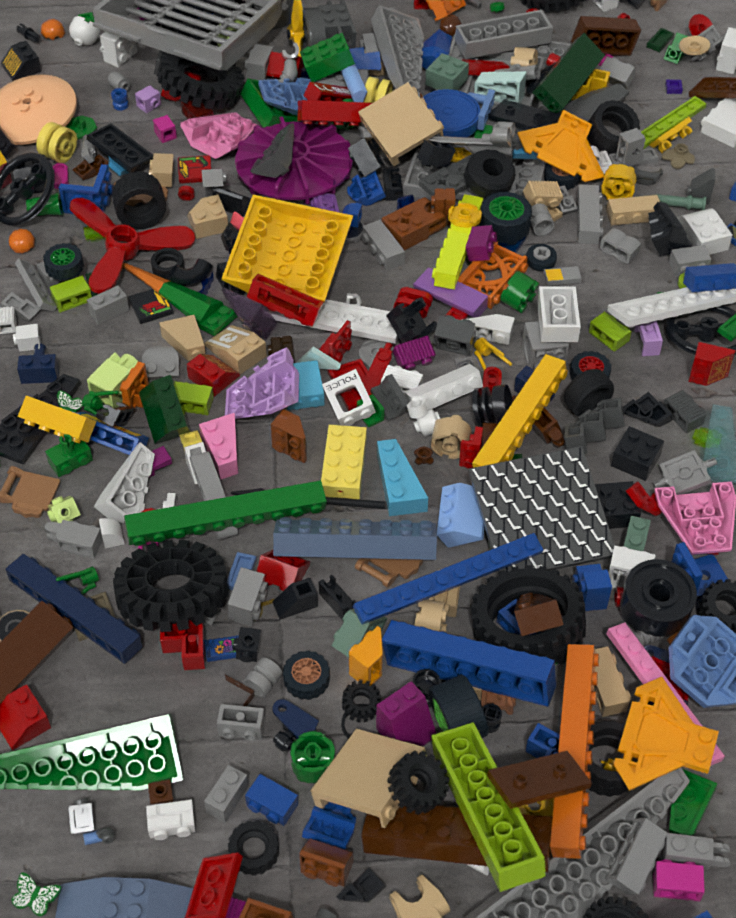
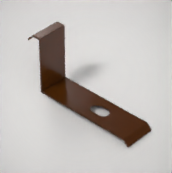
M225 674L226 681L251 694L243 704V706L248 707V704L255 696L254 690Z

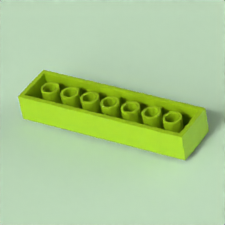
M474 722L431 735L433 754L436 760H440L442 763L440 768H446L447 773L444 776L449 777L448 785L499 891L502 892L546 877L545 858L519 808L510 809L487 777L488 770L495 769L497 766Z

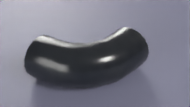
M197 259L195 265L190 269H184L175 265L167 279L182 286H194L205 280L211 272L213 265L203 259Z

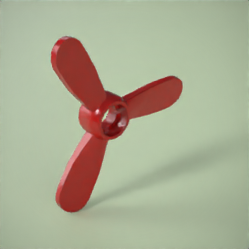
M75 198L70 202L69 209L71 212L105 238L106 253L97 263L89 278V288L95 293L100 294L115 287L124 261L133 259L139 249L158 251L163 248L183 250L194 245L195 233L186 226L159 227L136 232L131 226L115 225L98 206L88 199Z

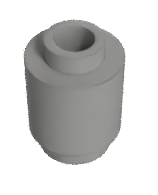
M112 72L108 76L109 84L113 88H123L126 91L129 89L130 81L121 73Z

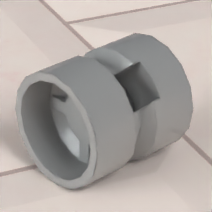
M545 204L533 205L531 207V226L534 233L538 236L549 234L553 231L555 224Z
M262 657L255 665L254 671H250L245 677L243 684L254 690L255 696L265 698L272 689V685L277 683L283 673L275 662Z

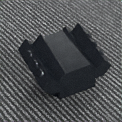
M657 202L653 207L655 211L648 214L652 242L660 257L671 254L673 249L692 247L693 245L687 238L684 227L667 203Z

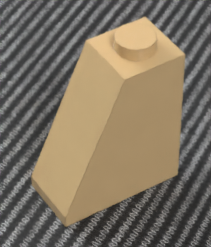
M195 315L159 322L162 338L187 361H191L198 354H206Z

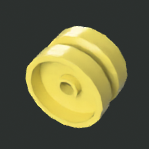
M369 77L365 84L367 94L363 102L374 103L392 92L393 84L391 80L383 79L380 82L378 78Z
M49 122L39 132L36 145L37 151L41 155L45 154L46 158H50L58 163H65L75 152L77 136L74 130L63 127L55 122Z

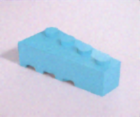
M397 440L377 441V459L389 516L428 512V496Z

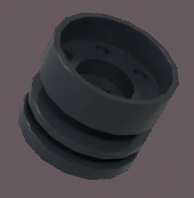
M507 384L494 386L492 394L489 387H484L483 390L481 388L474 389L472 397L473 412L477 425L483 427V423H494V418L497 424H499L513 403L511 391Z

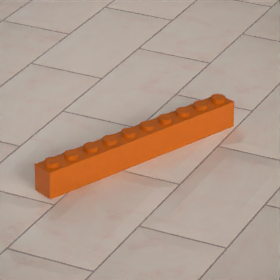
M568 644L558 753L568 751L591 781V773L587 771L588 765H592V751H589V744L593 745L594 732L591 731V724L595 725V711H592V705H596L597 694L593 690L594 686L598 685V673L595 672V667H599V654L595 653L594 645ZM586 790L554 798L550 841L553 857L581 859V851L586 850V836H583V828H587L588 816L584 814L585 807H589V793H586Z

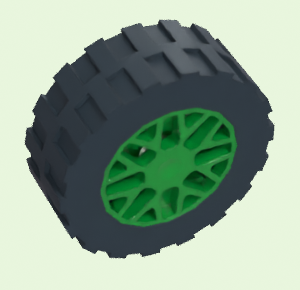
M69 243L56 244L46 250L43 256L46 273L55 280L73 279L83 271L82 252L75 245Z

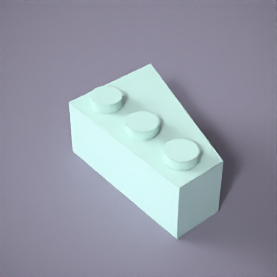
M527 71L481 72L475 82L474 93L487 95L489 89L495 90V102H502L506 99L521 103L525 93Z

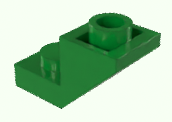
M676 33L673 43L668 46L663 59L678 64L685 55L680 50L679 43L688 36Z

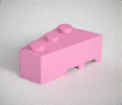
M235 413L199 424L202 442L206 451H209L220 480L238 474Z

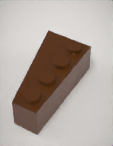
M532 592L520 595L521 598L517 600L514 613L521 636L564 625L556 599L540 594L533 595Z

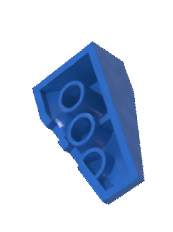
M439 29L423 42V55L421 57L423 59V68L427 69L441 53L449 55L452 36Z

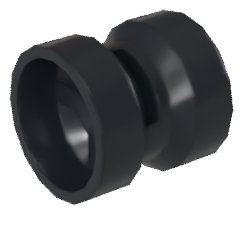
M489 703L482 708L487 720L488 731L493 733L500 728L502 711L498 705Z

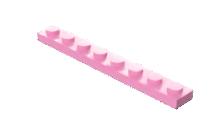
M622 623L609 628L606 633L642 684L663 677L693 723L702 726L628 625ZM715 745L710 766L723 761L725 757L717 745Z

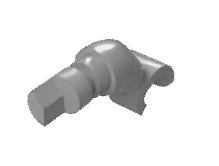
M295 42L292 45L295 51L294 54L289 55L286 53V50L281 51L286 61L284 62L280 79H277L280 83L284 82V79L287 78L290 79L289 82H293L298 75L295 59L299 53V46Z

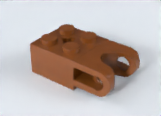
M424 197L382 217L381 221L405 251L428 239L429 235L443 229L447 224L448 217L443 212L430 213L431 201Z

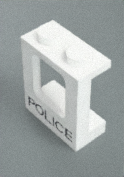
M356 369L322 384L340 425L351 426L356 421L369 418L372 414L376 413ZM356 387L363 404L348 412H343L336 395Z

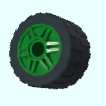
M498 192L485 198L481 205L482 219L479 226L492 225L493 231L497 234L498 245L514 246L523 242L527 235H529L532 209L529 201L521 195L510 192Z

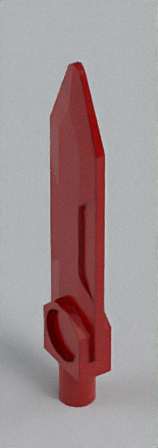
M389 342L376 353L363 382L368 395L372 394L370 392L371 388L381 384V379L392 359V344Z

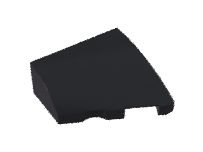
M649 392L635 401L633 399L623 406L624 414L655 426H663L673 420L672 413Z

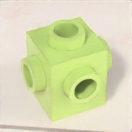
M62 496L51 500L52 504L48 505L49 511H47L51 522L73 521V518L81 515L71 496L65 498Z

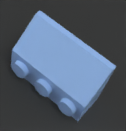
M456 483L442 487L437 536L448 548L483 540L484 523L473 486Z

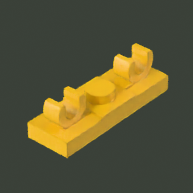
M690 117L650 144L651 148L658 146L659 151L663 153L672 146L670 141L680 135L683 139L687 134L689 135L693 132L691 127L687 126L692 122Z

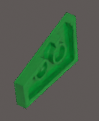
M683 769L690 782L671 805L669 833L694 836L717 789V783Z

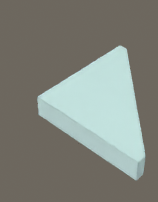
M312 347L297 361L299 363L318 360L319 369L338 370L341 366L339 362L315 347Z

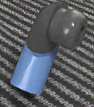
M105 827L97 831L83 834L85 845L102 841L105 844H110L114 841L115 832L110 827Z

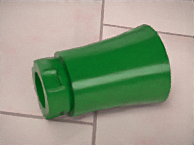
M60 193L52 194L45 207L36 216H63L64 211ZM40 197L26 200L27 211L37 203Z

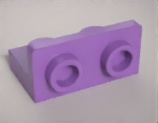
M325 193L310 200L311 207L339 212L335 194Z

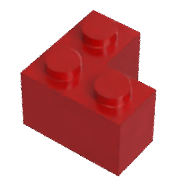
M189 620V629L179 631L177 624H172L171 632H160L163 653L182 652L184 670L205 669V632L203 623L195 626Z

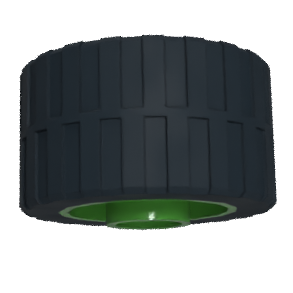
M461 674L429 688L432 708L443 732L474 722L482 738L488 736L489 728L483 708L473 686L465 675Z

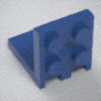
M101 164L93 187L60 184L59 193L64 213L73 214L69 208L70 202L75 198L88 199L105 212L106 207L110 204V195H112L114 186L111 184L112 173L109 172L108 165Z
M684 542L676 544L671 562L682 567L693 579L697 590L696 601L700 600L704 591L711 583H716L717 580L721 579L724 582L728 579L714 554L694 559ZM706 575L709 579L702 580V576Z

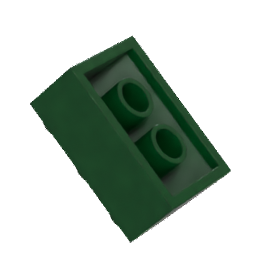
M171 375L153 380L139 392L154 444L191 432L176 383Z

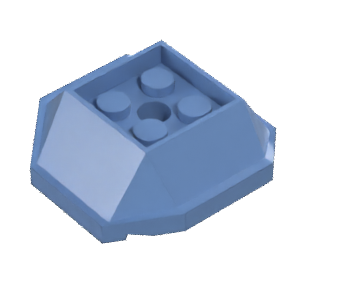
M693 615L688 619L669 646L670 679L703 708L735 705L736 634L717 617Z

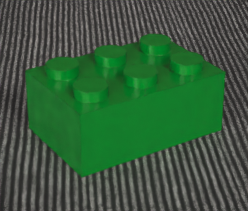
M343 33L335 34L327 40H322L300 51L311 82H315L355 64Z

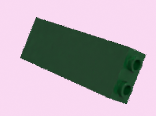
M583 33L574 40L532 93L550 112H560L604 58V53Z

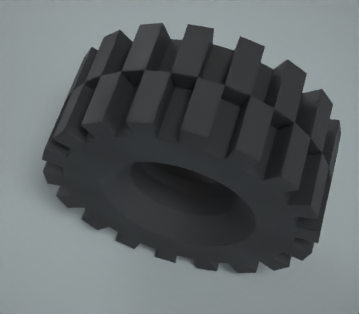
M417 751L405 754L389 772L391 776L387 778V783L391 784L388 787L389 793L394 792L392 799L394 801L398 799L400 802L398 806L401 809L406 806V812L409 813L415 810V814L428 813L445 799L446 793L449 791V786L446 785L449 783V777L444 776L447 773L446 768L441 769L440 765L442 763L440 760L435 762L433 760L435 756L430 754L427 757L424 751H421L419 754ZM411 776H415L422 781L424 785L423 791L413 786Z

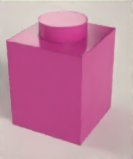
M168 115L153 119L154 132L162 143L177 138L175 125Z

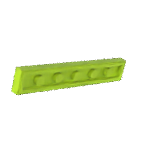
M694 96L642 130L641 133L645 136L643 149L686 118H691L705 109L707 103Z

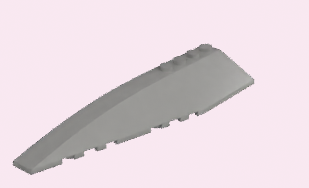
M679 768L641 785L589 822L587 828H583V836H586V850L581 851V859L553 857L551 853L549 872L545 873L546 877L502 892L498 891L464 918H583L590 905L594 901L597 903L598 899L613 886V884L605 879L634 819L647 818L656 824L659 819L665 816L668 807L676 801L690 781L683 769Z

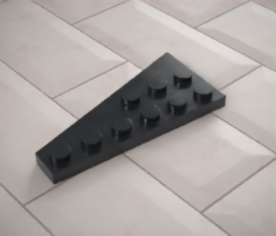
M62 374L46 386L47 389L40 395L36 394L32 398L60 407L57 402L58 391H64L72 397L80 386V379ZM21 405L1 420L0 456L24 464L47 431L39 429V424H35V427L25 424V419L18 417Z

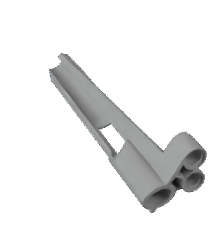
M499 121L497 124H494L492 133L483 134L482 138L449 137L437 134L428 140L445 144H459L472 154L490 149L497 150L505 154L506 157H512V138L515 134V123ZM359 126L360 137H372L365 126Z

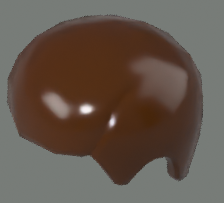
M448 15L440 21L439 27L441 31L454 36L456 26L462 25L457 16Z

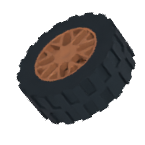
M546 163L544 180L546 182L557 181L559 187L565 185L566 190H570L578 185L580 175L576 174L574 177Z
M300 651L297 654H293L290 659H287L283 667L284 686L287 688L288 693H291L295 698L298 697L301 700L318 698L319 695L325 693L330 682V668L328 667L327 660L317 652Z

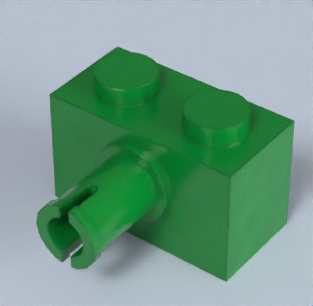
M64 434L65 440L61 436L59 438L60 444L45 451L48 463L58 477L69 474L71 471L93 461L91 450L85 441L81 440L79 444L72 441L70 435Z

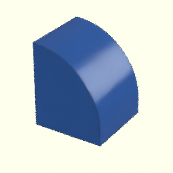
M348 204L344 207L342 213L353 215L351 227L358 228L362 218V204Z

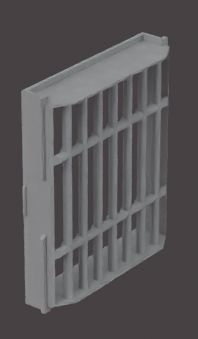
M103 0L93 8V27L216 70H228L276 25L283 10H286L288 5L287 0H243L246 1L245 4H238L229 0H209L237 10L230 11L199 0H150L166 6L162 8L146 3V0ZM183 1L228 16L229 18L224 19L180 3ZM252 4H255L258 6H262L263 8L259 11L250 7L252 6ZM138 7H142V8H145V9H148V10L157 12L158 14H154V15H153V14H150V13H147V12L138 10L137 8H138ZM177 9V10H180V11H183V12H186V13H189V14H192V15H195V16H198V17H201V18H205V19H208V20H211V21L220 23L221 25L215 26V25H212V24H209V23H206V22H203V21H200V20H197V19H194V18H191V17H188V16H185V15H182V14L173 12V11H171V10ZM245 12L254 16L251 18L242 14ZM133 14L150 21L143 22L128 15ZM169 16L213 32L206 33L163 17ZM237 19L246 23L242 25L234 21ZM156 23H160V24H163V25H166V26H169V27H172V28H175V29L184 31V32H186V33H189V34H192V35H195V36L204 38V40H197V39H194V38H191V37H188V36H185V35H182V34H179V33H176V32H173V31H170V30H167V29H164V28L155 26V24H156ZM229 26L238 30L236 32L227 30L226 28ZM223 34L229 36L230 38L227 40L218 37V35ZM213 41L222 45L217 47L209 43Z

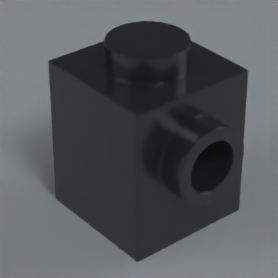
M240 627L239 636L234 638L233 651H236L237 660L257 662L261 642L260 629Z

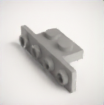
M711 25L698 36L709 40L710 49L707 51L709 54L716 49L715 46L719 47L722 45L726 34L721 37L715 26ZM706 53L696 55L691 60L692 62L696 59L700 61L707 55Z

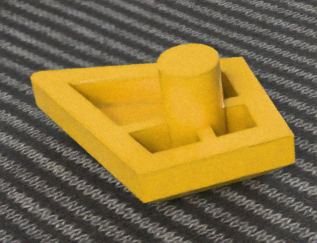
M463 147L454 148L456 151L451 162H458L472 153Z

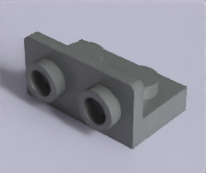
M392 374L387 375L380 385L371 388L370 392L384 407V416L388 421L405 413L409 402Z

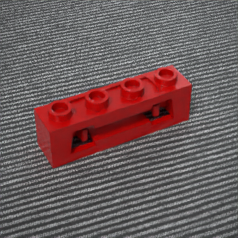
M259 273L252 280L246 297L255 304H261L271 311H277L289 319L298 320L301 324L311 327L317 321L324 303Z

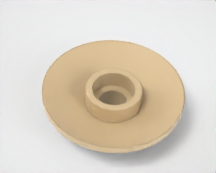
M688 36L680 41L679 48L688 55H701L710 49V42L702 36Z

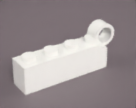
M468 364L405 391V397L409 402L407 404L409 416L411 418L423 417L428 413L429 409L474 391L475 388L483 387L480 371L471 364Z

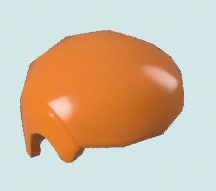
M49 19L41 25V34L44 38L54 40L57 36L63 38L65 29L60 21Z
M18 229L10 235L9 246L14 252L22 254L35 247V238L27 229Z

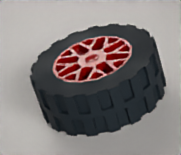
M583 351V353H578L571 362L570 379L573 380L582 372L590 369H599L610 379L612 367L610 360L599 352Z

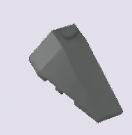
M293 123L280 130L272 140V144L264 150L262 159L256 160L250 170L251 173L276 178L279 175H285L289 171V166L292 162Z

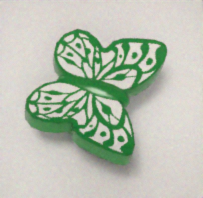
M61 390L58 391L57 402L60 408L73 413L81 410L83 406L81 398L71 399L68 393Z
M22 872L17 882L19 892L11 900L13 906L18 909L29 907L35 915L44 916L48 912V903H52L57 898L62 888L59 885H49L41 888V886L36 885L28 874Z

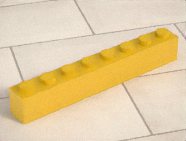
M547 354L544 355L472 462L473 468L513 459L515 450L521 447L523 438L526 434L530 433L533 423L540 418L543 408L548 406L550 397L553 393L557 392L560 382L567 377L566 361Z

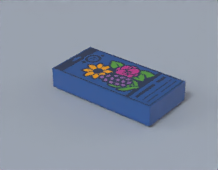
M238 636L205 640L207 662L236 658V651H233L234 638H238Z

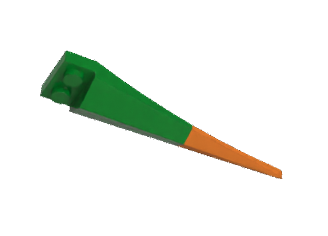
M123 263L124 269L157 291L184 315H195L198 327L213 336H216L238 317L237 312L223 305V302Z

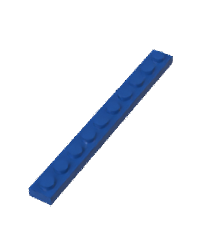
M532 533L356 602L353 608L363 625L539 555L544 550L535 533Z

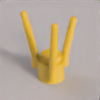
M484 337L479 338L475 342L474 348L476 351L474 354L478 357L484 370L487 367L482 355L488 356L492 352L509 366H512V362L504 357V353L490 344Z

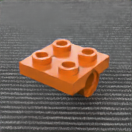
M138 361L136 366L130 370L127 379L121 383L122 402L128 406L135 408L143 407L139 392L148 385L145 363Z

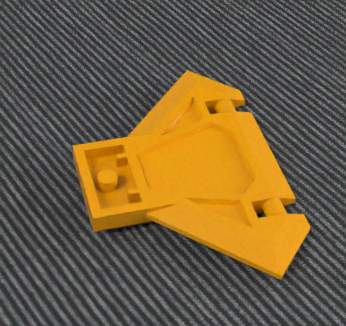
M563 110L558 122L555 124L517 132L526 153L531 154L533 151L538 154V159L574 177L578 174L582 176L581 180L584 182L601 179L604 176L587 140L592 126L591 123Z
M663 677L636 687L634 695L640 697V701H632L618 751L623 753L624 756L623 759L615 758L613 765L628 790L635 789L681 767L708 774L719 731L694 724ZM648 702H654V706L649 705ZM633 757L638 759L637 763L632 761Z

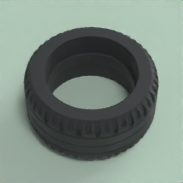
M599 369L586 370L576 376L567 386L564 402L579 417L589 409L594 410L597 408V403L600 401L611 399L614 393V384L603 371Z

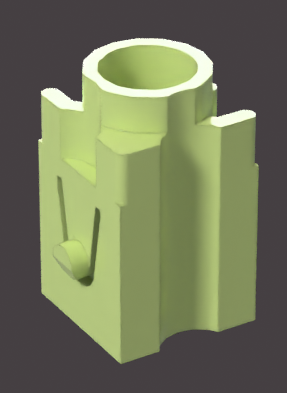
M114 352L87 379L89 392L117 390L118 394L98 397H100L103 404L118 408L119 406L116 403L123 400L120 391L121 383L127 379L130 370L136 366L138 360L129 354H124L120 358Z

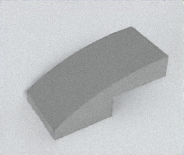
M13 292L0 303L2 308L13 306L16 317L26 321H30L41 310L27 298L23 300Z

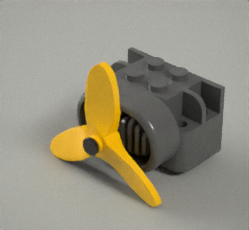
M301 0L293 1L291 24L287 28V38L299 46L298 56H301L302 44L304 48L311 47L322 40H327L340 33H343L349 49L355 48L357 32L345 0H340V4H332L330 0L327 1L326 5H318L317 8H302Z

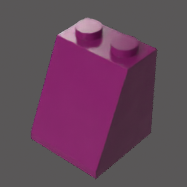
M412 681L377 704L376 730L382 736L423 747L432 741L431 735L437 734L426 697Z

